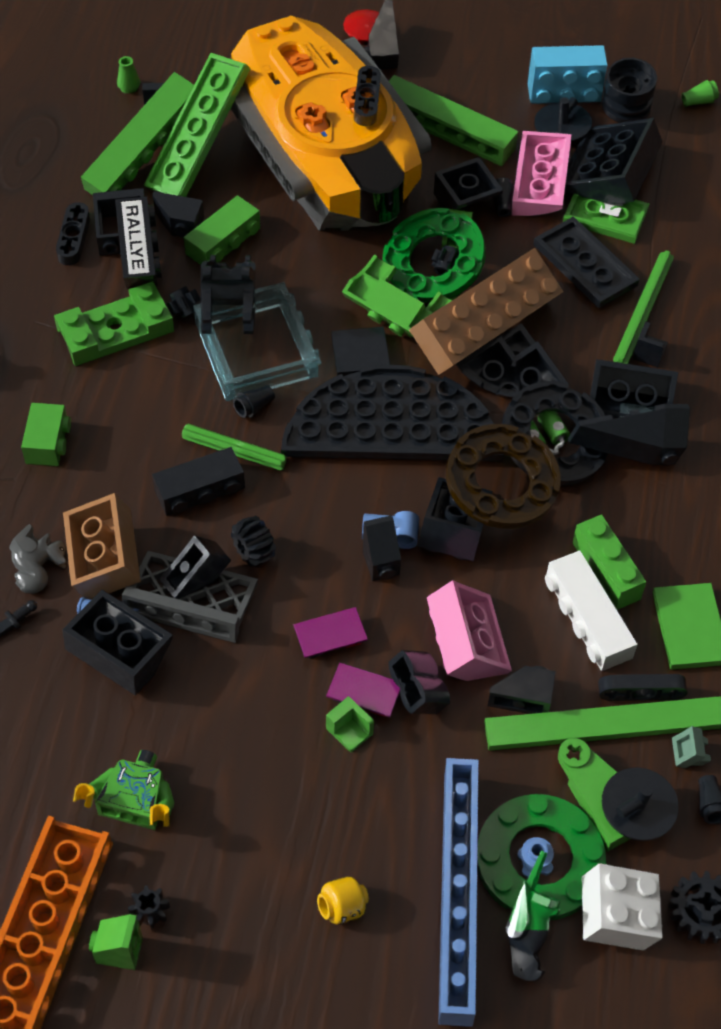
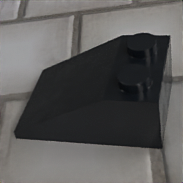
M438 477L424 517L418 547L425 548L434 553L440 552L452 555L459 560L467 559L474 561L484 524L471 518L456 504L449 492L445 478ZM482 488L485 493H493V491Z

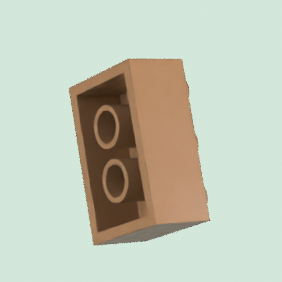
M115 493L63 512L71 586L86 599L92 600L101 590L109 594L126 586L141 582L131 509Z

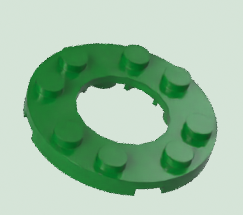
M447 208L423 210L406 218L392 231L393 236L389 240L388 245L385 244L383 250V261L391 266H395L397 269L390 280V284L423 303H430L438 291L448 299L464 292L478 278L486 257L485 242L477 224L467 215L450 212ZM433 236H444L455 241L459 248V257L456 259L453 268L449 269L445 274L437 277H425L423 274L416 273L412 269L410 257L413 249L421 241Z
M544 794L516 797L499 806L488 817L481 829L477 843V869L480 879L487 892L499 905L506 910L509 908L513 911L523 884L527 880L521 877L511 864L509 854L511 842L518 833L527 828L546 827L565 838L571 848L572 865L564 878L551 884H537L535 891L560 901L558 908L561 911L558 915L552 916L549 921L570 916L583 908L582 876L599 863L606 865L605 847L602 837L593 821L580 808L564 799Z

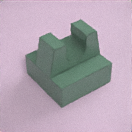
M692 726L672 737L675 765L677 767L686 769L691 765L703 766L711 761L710 755L705 754L704 747L708 745V738L703 736L701 728Z

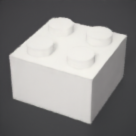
M599 863L582 876L583 940L645 950L662 939L659 874Z

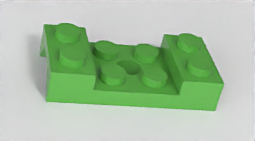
M153 281L129 289V297L98 308L82 313L80 308L76 307L54 315L58 333H62L75 366L174 332L173 318ZM113 324L121 325L120 328L115 330L109 328Z

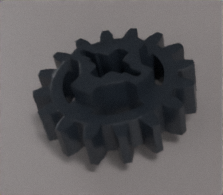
M694 871L691 873L689 880L682 877L678 883L679 887L674 886L671 892L674 898H671L668 903L669 908L675 909L671 913L670 919L680 921L676 929L678 932L684 929L689 931L688 940L691 941L697 935L700 936L701 944H705L708 937H711L712 941L716 944L721 939V923L712 926V922L714 920H721V875H718L713 880L710 879L709 871H705L702 878H699L698 874ZM698 889L696 894H689L688 897L685 896L690 891Z

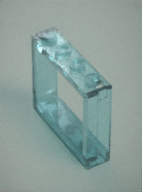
M284 282L255 289L256 313L276 307L281 308L302 360L233 378L213 325L211 334L201 333V303L193 305L196 326L226 401L233 400L240 392L261 388L266 385L274 389L318 377V365H321L318 349H313L310 330H305L303 314L301 310H296L294 294L288 292ZM213 305L212 324L242 317L243 305Z

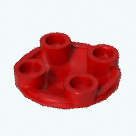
M365 9L350 13L343 23L345 32L350 37H355L361 45L368 41L369 34L379 12Z

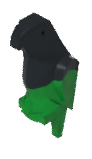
M544 851L540 852L527 882H524L505 928L510 941L513 975L526 981H537L543 977L545 971L540 970L538 953L547 938L550 918L558 915L561 911L558 908L559 900L535 891L547 855Z

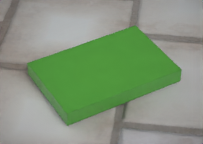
M573 194L563 222L574 216L589 231L635 244L649 209V203L635 200L634 202L623 204V206H613L610 210L622 208L619 216L616 217L599 212L601 205L602 209H605L603 202Z
M703 583L654 588L652 594L670 670L721 666V619L712 584Z

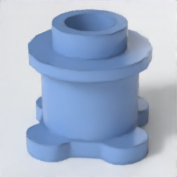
M533 837L528 839L523 844V847L519 849L517 857L522 862V875L529 878L538 858L534 854H540L541 851L546 852L547 855L540 874H551L553 870L551 862L554 852L547 840Z

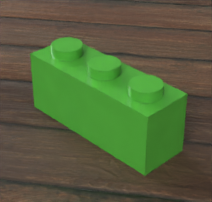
M237 195L184 236L185 254L200 265L203 261H210V255H216V263L220 262L224 256L233 249H237L248 237L257 233L260 229L259 210Z
M602 514L577 524L573 545L577 551H581L616 610L641 600L646 580Z

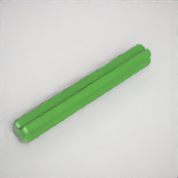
M186 424L182 431V438L219 451L232 447L237 457L277 470H283L286 464V455L192 424Z

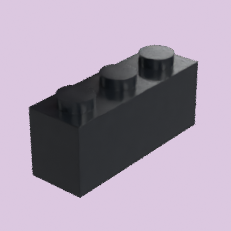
M232 447L152 474L154 490L166 516L173 513H181L187 508L199 504L209 503L213 499L227 494H235L245 488L244 471Z

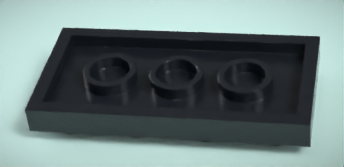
M574 216L534 238L533 245L598 308L603 307L639 285L640 279Z

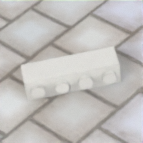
M581 551L549 562L547 574L545 575L546 585L551 592L554 591L557 595L561 611L565 615L568 614L573 622L572 626L576 636L579 639L582 638L586 644L590 660L593 663L596 662L600 670L604 671L633 659L637 643Z

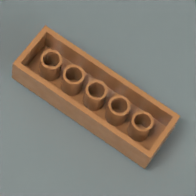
M536 248L427 316L410 328L409 331L439 375L563 293V290Z

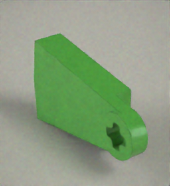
M577 738L565 740L559 748L558 761L569 778V788L583 812L597 827L604 847L608 852L630 840V838L618 833L609 824L602 809L601 800L604 787L617 772L593 752L583 740ZM569 750H571L574 753L579 751V760H577L575 757L569 759Z

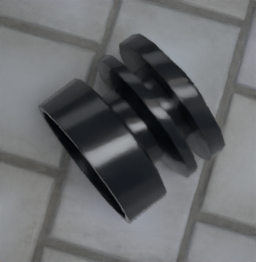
M622 58L615 61L608 68L602 107L609 118L621 123L642 120L650 114L658 79L656 71L651 64L642 59Z

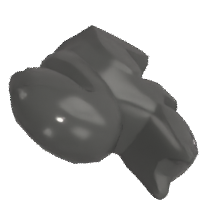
M30 524L13 538L9 549L11 550L12 562L19 570L14 575L16 579L15 584L24 593L35 594L43 590L48 584L49 577L47 571L42 566L43 564L50 561L62 569L66 568V547L63 541L60 540L50 543L51 539L49 538L51 535L49 533L39 540L36 539L33 534V526Z

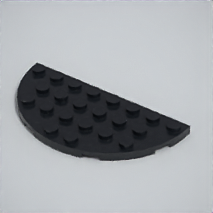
M405 365L368 366L360 368V372L346 376L340 374L324 382L303 399L297 406L296 413L290 420V423L286 425L282 438L281 454L286 455V457L448 460L457 441L464 434L477 427L494 423L489 417V411L481 401L469 390L448 377L439 378L426 373V369ZM504 454L490 455L481 461H503Z

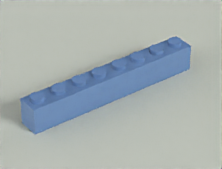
M447 758L444 773L438 1025L473 1026L475 1018L478 760Z

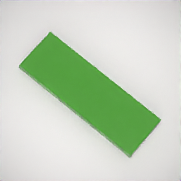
M210 53L144 184L145 187L155 192L182 197L187 196L251 69L247 64Z

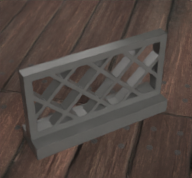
M147 551L139 567L141 582L130 587L126 586L122 593V602L132 609H139V613L150 621L235 643L239 635L240 624L258 585V579L223 570L217 578L220 582L219 584L208 588L205 586L201 588L202 590L180 599L167 597L165 594L170 592L165 586L160 587L156 580L162 577L176 558ZM151 562L164 565L165 569L152 573L149 566ZM150 582L155 590L150 592L138 589L139 586ZM239 584L248 588L247 591L235 595L230 587ZM225 590L229 598L216 602L212 594ZM207 597L210 605L201 606L194 604L193 601ZM234 604L238 611L237 614H232L221 609Z

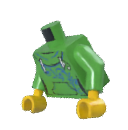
M140 750L135 763L120 760L114 768H109L90 784H78L73 797V802L84 799V806L86 808H90L93 800H95V806L100 816L156 830L158 820L164 821L165 827L169 826V816L174 807L169 783L164 780L162 771L154 768L157 755L148 750Z

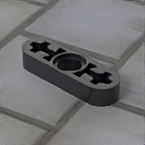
M363 66L358 71L353 119L361 126L373 125L377 119L381 72L374 66ZM371 78V83H366V79ZM365 92H369L373 95V97L366 98L361 95ZM363 108H368V114L363 113Z
M75 202L66 209L56 245L58 261L63 265H74L81 258L90 222L89 208L84 203ZM79 214L78 221H75L74 217H77V215ZM70 231L80 232L77 236L70 237L67 235V233ZM68 246H71L72 251H69V254H67L69 249Z
M680 674L607 675L598 680L599 696L607 701L678 700L688 694L686 678Z

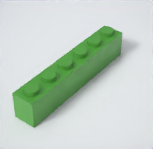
M174 72L81 176L84 190L92 195L93 193L120 191L128 181H133L142 165L147 164L152 159L156 149L165 144L194 84Z
M396 75L389 80V83L426 132L500 166H503L516 150L517 130Z

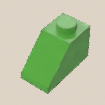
M129 914L100 921L98 931L92 932L89 943V951H92L96 964L130 970L136 969L143 940L137 915Z

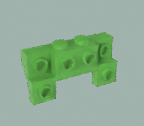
M373 255L368 264L349 280L342 293L349 300L365 308L368 311L367 316L376 323L380 324L383 321L390 325L388 328L398 336L405 334L412 338L413 335L409 331L410 328L452 300L443 296L438 291L426 307L423 302L391 285L389 282L397 271L396 267L387 264L376 255Z

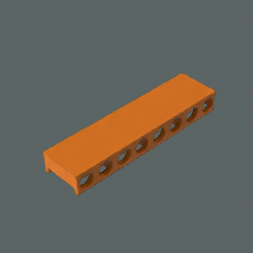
M48 815L0 930V1029H41L112 848L113 842L109 832L103 831L99 833L56 821L54 817Z

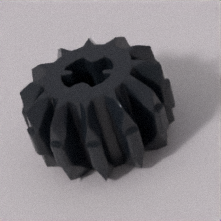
M256 515L247 517L232 526L231 537L234 540L233 545L236 547L237 553L241 555L242 560L249 566L264 564L275 556L276 545L273 542L274 537L271 535L270 529L266 527L265 522L260 520L259 517Z

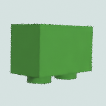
M31 403L21 446L25 464L59 466L61 455L66 453L65 434L69 433L71 429V417L67 416L65 405Z

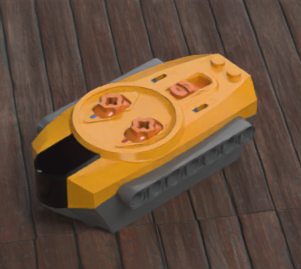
M292 15L247 30L231 53L232 60L247 64L251 69L231 107V111L290 199L299 202L319 231L325 230V228H340L341 231H348L356 227L378 226L395 220L402 211L404 200L408 198L412 189L421 179L422 161L420 155L431 151V140L428 133L382 72L376 122L370 126H361L354 121L358 71L363 66L378 68L355 37L341 41L320 24ZM367 78L366 83H371V78ZM365 92L361 95L366 98L373 97V95L369 92ZM363 108V113L368 114V108Z

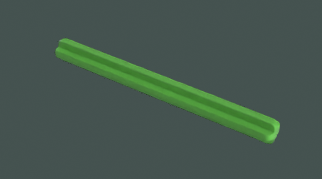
M670 251L660 252L615 353L613 362L629 364L638 337L649 318L674 260V256L670 254Z

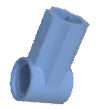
M398 512L393 516L399 548H414L418 542L420 518L414 512ZM364 513L362 524V539L364 521L386 517L389 515Z

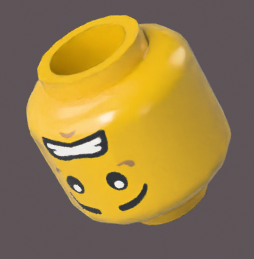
M344 877L326 883L317 897L318 908L322 917L326 920L329 919L331 923L336 925L363 916L365 904L369 901L365 886L359 884L353 877Z

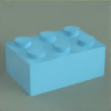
M604 45L532 47L528 76L530 103H560V99L563 97L568 99L574 97L578 102H601L607 71Z

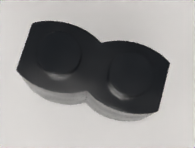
M401 650L389 661L391 677L395 684L400 687L402 702L411 714L437 715L450 704L447 686L438 677L436 662L428 652Z

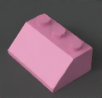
M452 580L427 597L430 608L429 614L434 623L436 641L440 646L443 667L447 675L464 681L504 675L512 671L490 594Z

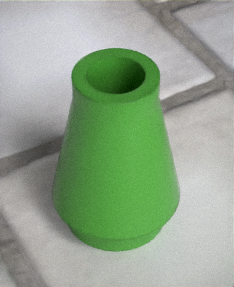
M125 56L119 59L117 86L124 93H134L138 90L141 81L133 64V59Z
M705 80L687 92L682 93L681 98L685 107L714 103V100L719 98V91L714 80Z

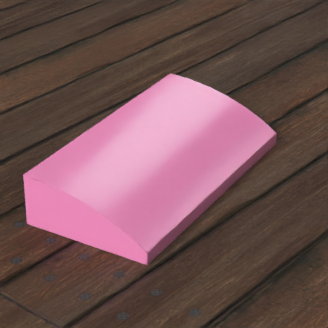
M523 131L512 200V215H541L563 208L572 134Z

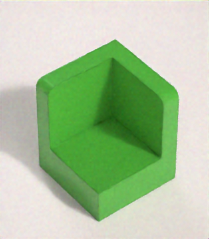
M348 696L326 715V729L349 752H353L374 734V720Z

